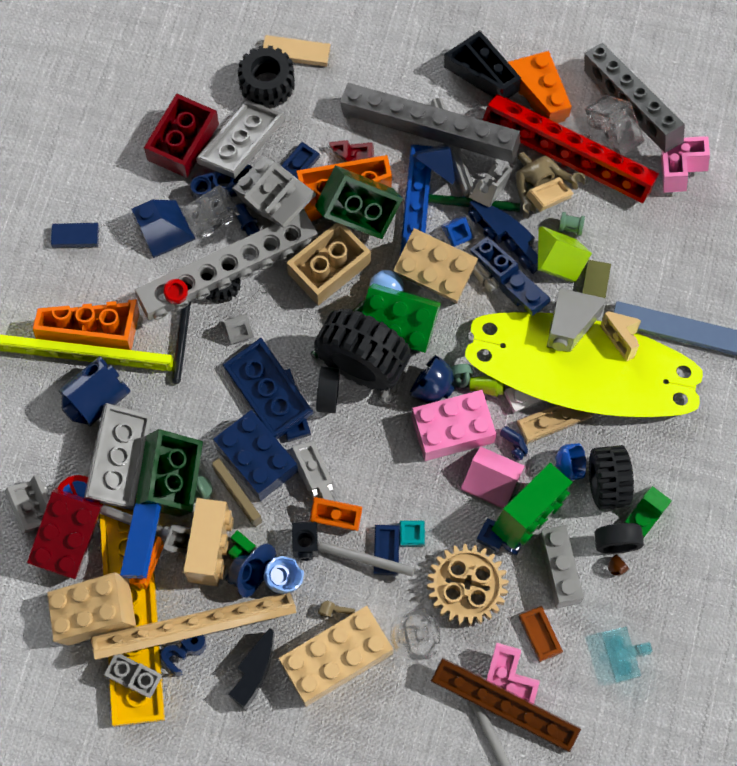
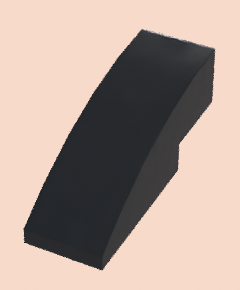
M271 628L266 631L238 665L237 669L243 677L228 694L245 711L258 694L270 667L275 633Z

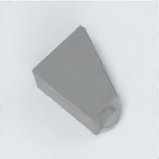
M560 288L555 303L547 347L558 351L570 352L601 316L606 298Z

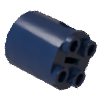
M99 356L58 390L62 396L60 408L72 422L87 424L90 427L101 418L105 403L116 405L131 390L123 381L120 382L118 380L120 376L111 365L108 366Z

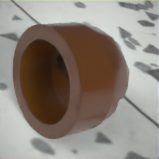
M618 554L614 555L607 565L608 570L614 576L623 575L629 570V567Z

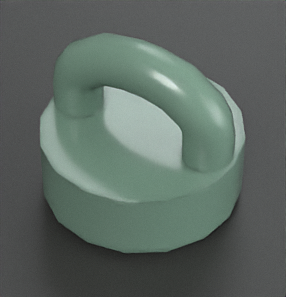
M458 364L451 367L456 386L459 388L466 387L470 377L474 375L472 365Z
M198 476L195 501L197 498L209 499L213 493L212 483L208 478Z

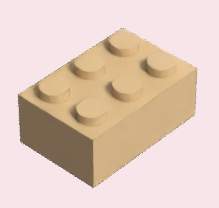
M336 222L287 262V272L319 306L371 264V251L345 225Z
M414 228L393 271L402 278L458 303L478 258Z
M196 499L184 566V574L189 583L218 587L219 579H224L226 565H223V556L228 555L230 541H227L228 531L232 532L234 523L232 510H229L227 502Z
M116 572L47 592L53 642L70 646L91 640L95 636L136 627L129 578H123Z

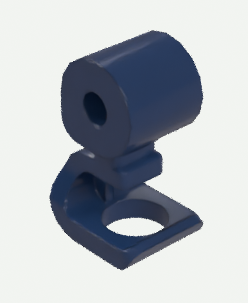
M199 635L182 639L180 648L176 645L165 647L161 653L165 666L175 676H182L181 669H178L169 658L174 655L184 661L187 658V654L194 656L202 654L207 646L205 636Z

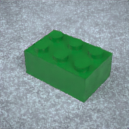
M373 283L368 288L362 313L366 316L374 317L375 320L383 322L387 327L395 330L397 335L401 336L405 343L409 345V348L426 353L431 342L441 303Z
M549 463L503 508L491 530L513 550L519 543L524 546L533 536L532 533L536 529L540 530L548 521V517L551 514L554 515L563 506V502L570 495L568 489L573 482L554 465Z

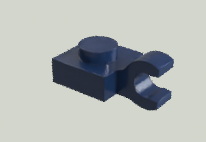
M487 518L476 542L496 552H499L502 546L508 552L517 555L521 549V544L519 543L513 550L491 530L496 521Z

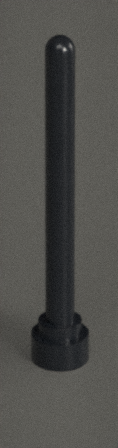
M185 283L188 287V290H190L192 286L190 284ZM191 301L180 311L171 379L174 384L181 382Z

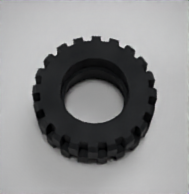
M338 309L331 312L314 341L315 353L318 354L320 360H323L328 367L340 368V374L344 378L352 380L361 386L364 385L370 389H377L378 391H387L396 386L411 357L409 345L405 343L401 336L397 335L395 330L390 329L383 322L375 320L374 317L366 316L359 311L354 312L351 309Z

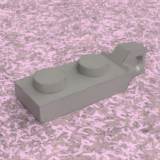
M314 441L292 447L290 453L297 463L300 475L312 498L318 497L335 501L331 494L333 491V481Z

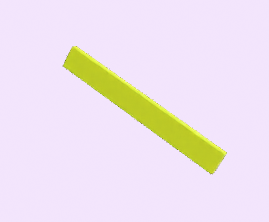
M0 335V351L86 362H93L100 356L107 364L173 371L174 361L172 355Z

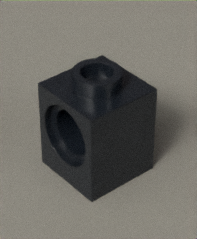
M317 522L292 523L293 558H298L299 561H311L313 557H318ZM302 538H309L312 541L308 547H301L298 542Z

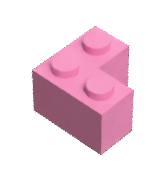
M708 136L684 138L682 144L664 153L661 150L663 192L687 191L688 172L708 171L710 160Z

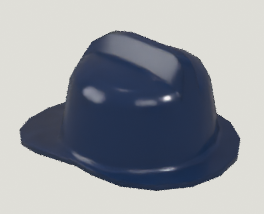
M265 543L257 547L250 555L236 557L231 563L226 581L234 585L242 597L248 598L253 595L264 581L265 566L276 557L275 548L271 544Z

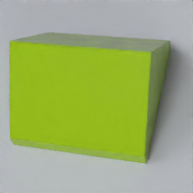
M540 226L538 229V270L572 283L576 282L592 252L577 239Z

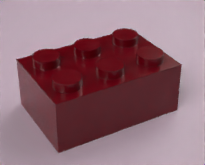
M176 93L144 146L147 161L188 178L197 163L196 157L207 146L219 125L217 111Z
M55 488L51 493L27 563L76 579L103 504Z

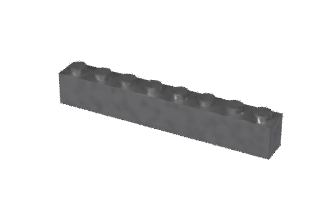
M347 83L340 100L343 115L513 163L520 145V131L352 83Z

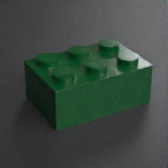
M335 165L315 208L324 218L383 239L403 198L389 186Z
M161 429L146 435L135 504H158L161 506V513L177 517L193 512L203 441Z

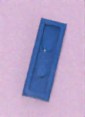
M135 504L120 573L123 578H147L161 506L158 504Z

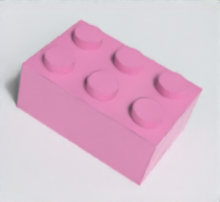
M483 390L412 408V421L424 461L495 442L496 431Z

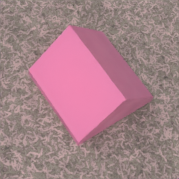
M480 446L471 462L461 490L503 509L508 505L525 466Z

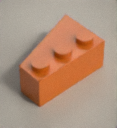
M549 51L508 62L521 77L520 91L518 93L528 100L530 107L535 113L556 123L569 120L572 106Z

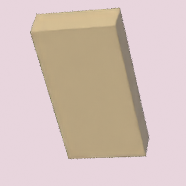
M558 177L530 189L526 196L541 212L570 199L574 193Z

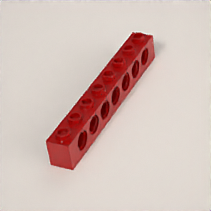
M499 94L487 105L482 119L483 121L520 131L521 144L583 173L642 204L651 193L660 174Z

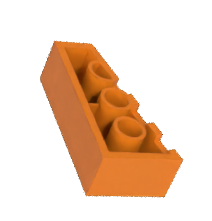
M388 155L297 170V179L316 194L303 208L310 221L323 217L315 208V205L335 165L391 187L392 173Z
M137 299L128 300V303L112 301L106 302V305L92 306V303L82 304V307L70 308V306L38 308L33 325L35 338L132 350L140 314Z

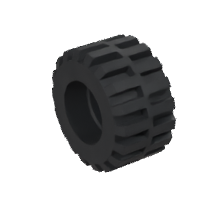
M269 45L268 48L258 46L259 49H251L250 54L245 53L243 60L239 61L238 79L240 91H242L243 97L247 98L248 101L265 105L267 108H270L269 105L277 107L279 102L285 103L287 97H291L292 90H294L293 62L289 59V55L286 52L282 54V49L278 47L275 50L273 46ZM266 72L277 75L271 81L256 79L258 75Z
M624 445L597 447L591 450L589 456L590 488L594 503L599 510L630 507L634 496L633 469L629 453Z

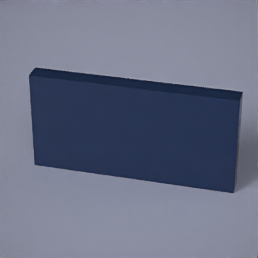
M259 338L223 364V367L254 412L276 439H279L289 430L314 414L312 408L262 338Z

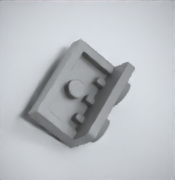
M274 162L242 199L263 217L268 213L273 215L281 206L279 200L284 195L288 198L297 188L294 183L298 179L295 176L293 178L290 177Z
M37 474L33 475L29 482L9 486L5 490L22 534L39 530L49 502L47 486Z

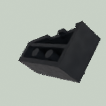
M480 30L444 54L445 69L493 98L499 94L508 99L520 91L521 77Z

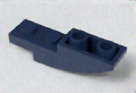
M475 200L470 201L468 215L475 224L478 223L485 237L488 236L497 245L504 241L506 248L516 254L519 263L524 269H528L532 274L537 272L538 254L532 248L535 237L516 219L494 206L487 207Z
M488 236L470 249V252L478 258L477 262H480L491 274V278L494 277L497 280L499 289L517 307L521 305L529 314L534 316L550 303V297L521 272L518 263Z

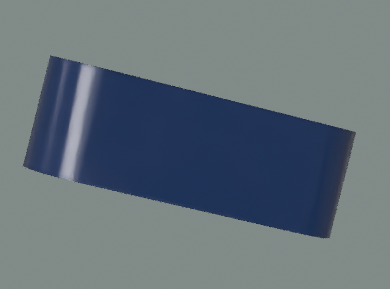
M247 164L235 179L217 171L195 177L191 182L194 201L204 205L238 196L233 187L253 167ZM221 183H229L227 186H220ZM202 188L207 189L204 192H197L199 189Z

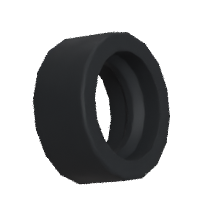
M321 366L317 389V412L336 413L340 368Z
M611 524L597 528L594 532L596 550L600 553H625L638 550L644 546L642 527L639 524Z

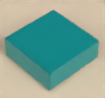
M400 521V547H425V521Z

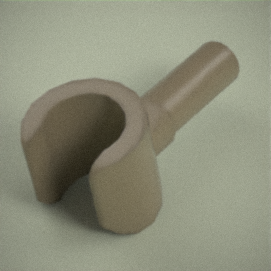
M324 601L318 610L319 615L327 618L331 617L333 611L351 615L355 613L353 608L340 607L330 601Z

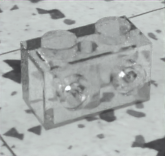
M220 185L181 208L191 232L201 238L211 235L215 229L229 224L239 215L230 192Z

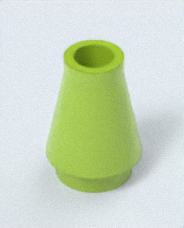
M488 375L471 377L470 391L483 390L484 394L498 397V395H504L505 384Z

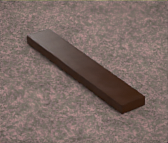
M443 657L431 678V682L568 752L571 751L581 731V727Z

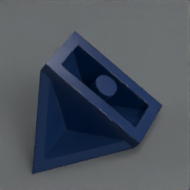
M442 144L414 153L413 156L453 185L455 182L451 149L448 146Z

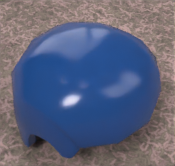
M579 443L563 445L556 455V468L570 480L583 479L586 475L585 451Z

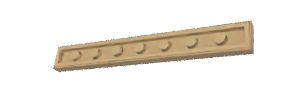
M290 593L277 594L91 638L94 657L97 660L296 613V606Z

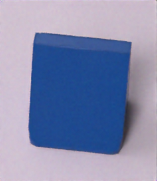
M461 216L441 225L453 247L474 238L466 217Z

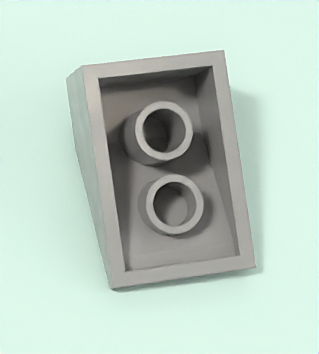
M265 156L258 160L254 167L245 176L241 177L233 187V190L243 203L255 212L257 211L242 198L275 162ZM275 162V163H276L280 168H282L290 177H292V178L294 177L290 172H288V171H287L286 169H284L281 165H279L277 162ZM299 179L294 183L297 188L288 198L284 195L279 200L280 208L273 215L268 213L265 216L283 228L316 196L315 192Z

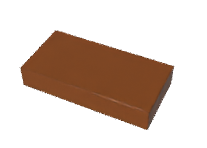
M542 606L518 616L539 663L563 653Z

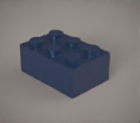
M252 409L213 438L215 448L260 502L298 473V466L295 460Z

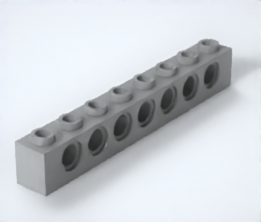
M304 210L299 212L285 228L278 224L269 226L136 288V298L148 321L152 319L159 320L168 314L167 312L175 308L176 310L183 309L190 301L196 298L198 300L206 298L210 295V291L215 288L219 290L227 288L231 285V281L238 277L240 280L246 279L255 270H265L271 267L274 261L279 259L286 260L292 257L294 252L300 249L303 250L317 238L318 233ZM289 234L294 235L296 240L289 241L285 236ZM267 244H272L276 247V249L273 251H268L264 248V246ZM246 254H252L255 257V259L252 261L245 260L243 256ZM224 264H231L234 266V269L227 271L222 266ZM208 273L213 276V279L206 281L201 276ZM180 279L192 286L188 290V296L184 302L171 304L158 298L160 294L164 293V286L169 280Z

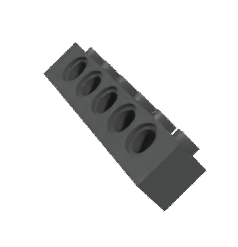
M601 43L584 52V71L664 153L684 142L685 124L607 46Z

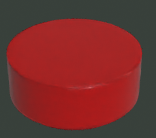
M172 279L165 284L164 297L169 303L180 304L186 300L188 287L185 282L180 279Z

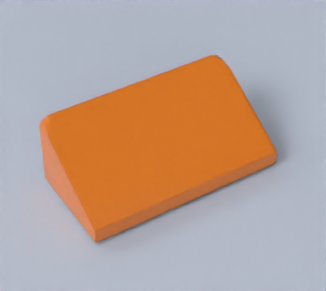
M314 497L310 522L358 531L363 507Z
M155 536L147 578H130V585L144 590L147 589L164 547L161 537Z

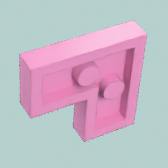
M496 643L486 680L534 704L539 680L515 674L521 649Z

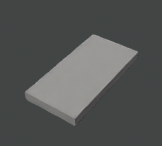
M246 100L196 157L197 164L235 179L285 121L284 114Z
M108 403L104 404L84 499L128 510L134 509L146 435L149 434L153 415Z

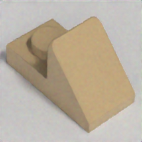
M608 311L604 314L600 327L627 362L635 357L639 344L633 334L637 332L641 320Z

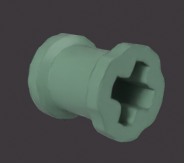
M562 212L558 232L568 231L581 236L585 216L575 217Z

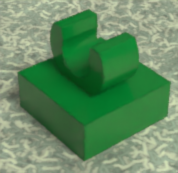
M237 530L231 536L234 546L228 553L234 560L240 555H250L256 549V545Z

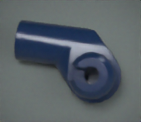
M504 426L500 436L513 444L515 449L511 451L512 457L520 461L528 454L524 438L510 427Z

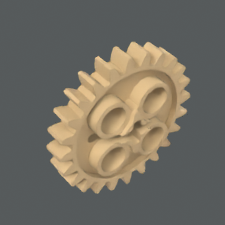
M464 544L462 551H459L455 545L453 547V554L445 550V559L439 556L436 558L439 566L431 565V570L435 574H428L427 579L433 581V583L427 584V589L434 590V592L429 595V599H437L433 608L442 607L440 616L446 613L450 614L449 622L456 617L460 626L463 619H467L469 626L472 625L473 619H476L480 625L482 624V616L490 620L492 618L490 611L494 613L499 612L496 604L504 605L505 600L500 596L508 594V591L502 587L507 586L509 581L501 578L506 575V570H498L502 562H493L494 553L489 557L485 556L486 548L479 553L477 552V545L473 546L472 551L468 550L466 544ZM459 565L464 569V573L462 575H455L452 573L451 568ZM480 570L486 571L489 578L487 580H479L475 573ZM446 579H451L454 582L447 583ZM466 580L470 581V589H465L464 583ZM479 587H489L490 590L485 591ZM450 589H455L459 592L460 597L452 600L447 597L446 592ZM475 594L481 595L484 603L481 605L474 604L471 601V596Z

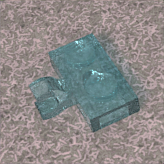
M627 626L602 632V639L615 683L640 678L641 673L636 657L650 655L653 652L650 642L632 646Z

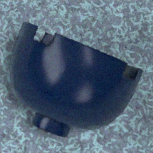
M434 355L427 362L426 365L428 367L423 372L421 371L416 378L409 394L425 404L440 401L443 397L448 399L455 388L451 385L454 375L449 364L437 355Z

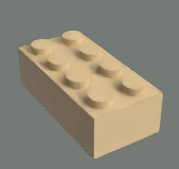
M365 606L281 656L279 661L305 707L393 655V647L368 606Z

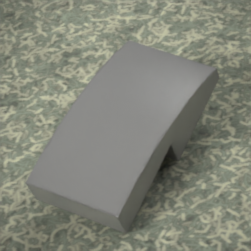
M122 654L113 656L103 676L145 697L151 698L163 675Z

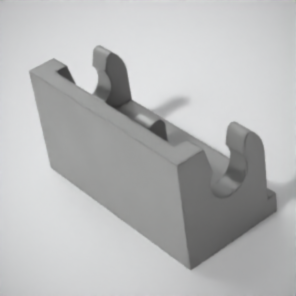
M494 163L488 175L477 182L469 198L490 207L505 189L513 168L506 166L502 175H498L495 171L498 163Z

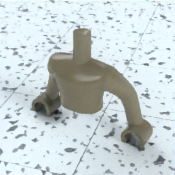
M524 152L517 156V159L524 165V167L516 172V184L519 198L523 205V217L526 219L529 218L528 211H533L536 214V207L526 196V182L537 187L553 180L556 175L571 183L574 190L578 189L577 182L585 185V175L583 173L576 172L571 175L547 156H542L534 161Z

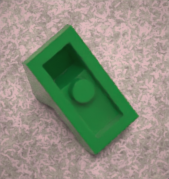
M652 486L624 523L639 524L642 527L644 539L672 500Z

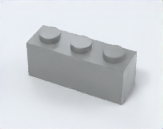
M566 525L541 530L539 542L555 608L580 604L584 596Z

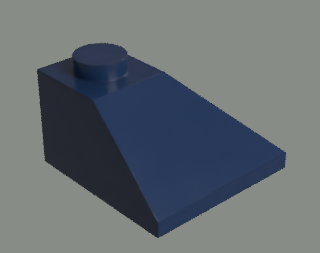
M152 199L131 209L134 220L153 258L196 240L176 200Z

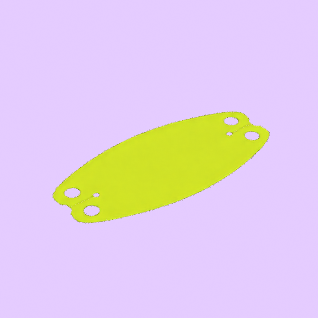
M528 312L495 313L480 316L472 321L471 332L474 335L473 343L469 344L466 348V359L486 375L535 398L579 411L622 417L675 416L688 414L699 407L700 399L696 393V385L702 381V369L683 354L641 334H633L637 338L639 347L635 357L626 362L600 327L602 321L597 320L570 352L558 351L547 347L553 313L537 312L534 316ZM493 323L497 327V332L494 335H487L483 332V325ZM504 343L506 344V347L501 348L500 344ZM481 349L489 350L492 358L487 362L480 361L477 357V352ZM679 366H687L691 370V376L682 378L678 376L676 369ZM667 379L669 384H664L663 380ZM675 393L685 394L688 398L687 404L683 406L677 405L673 401V395Z

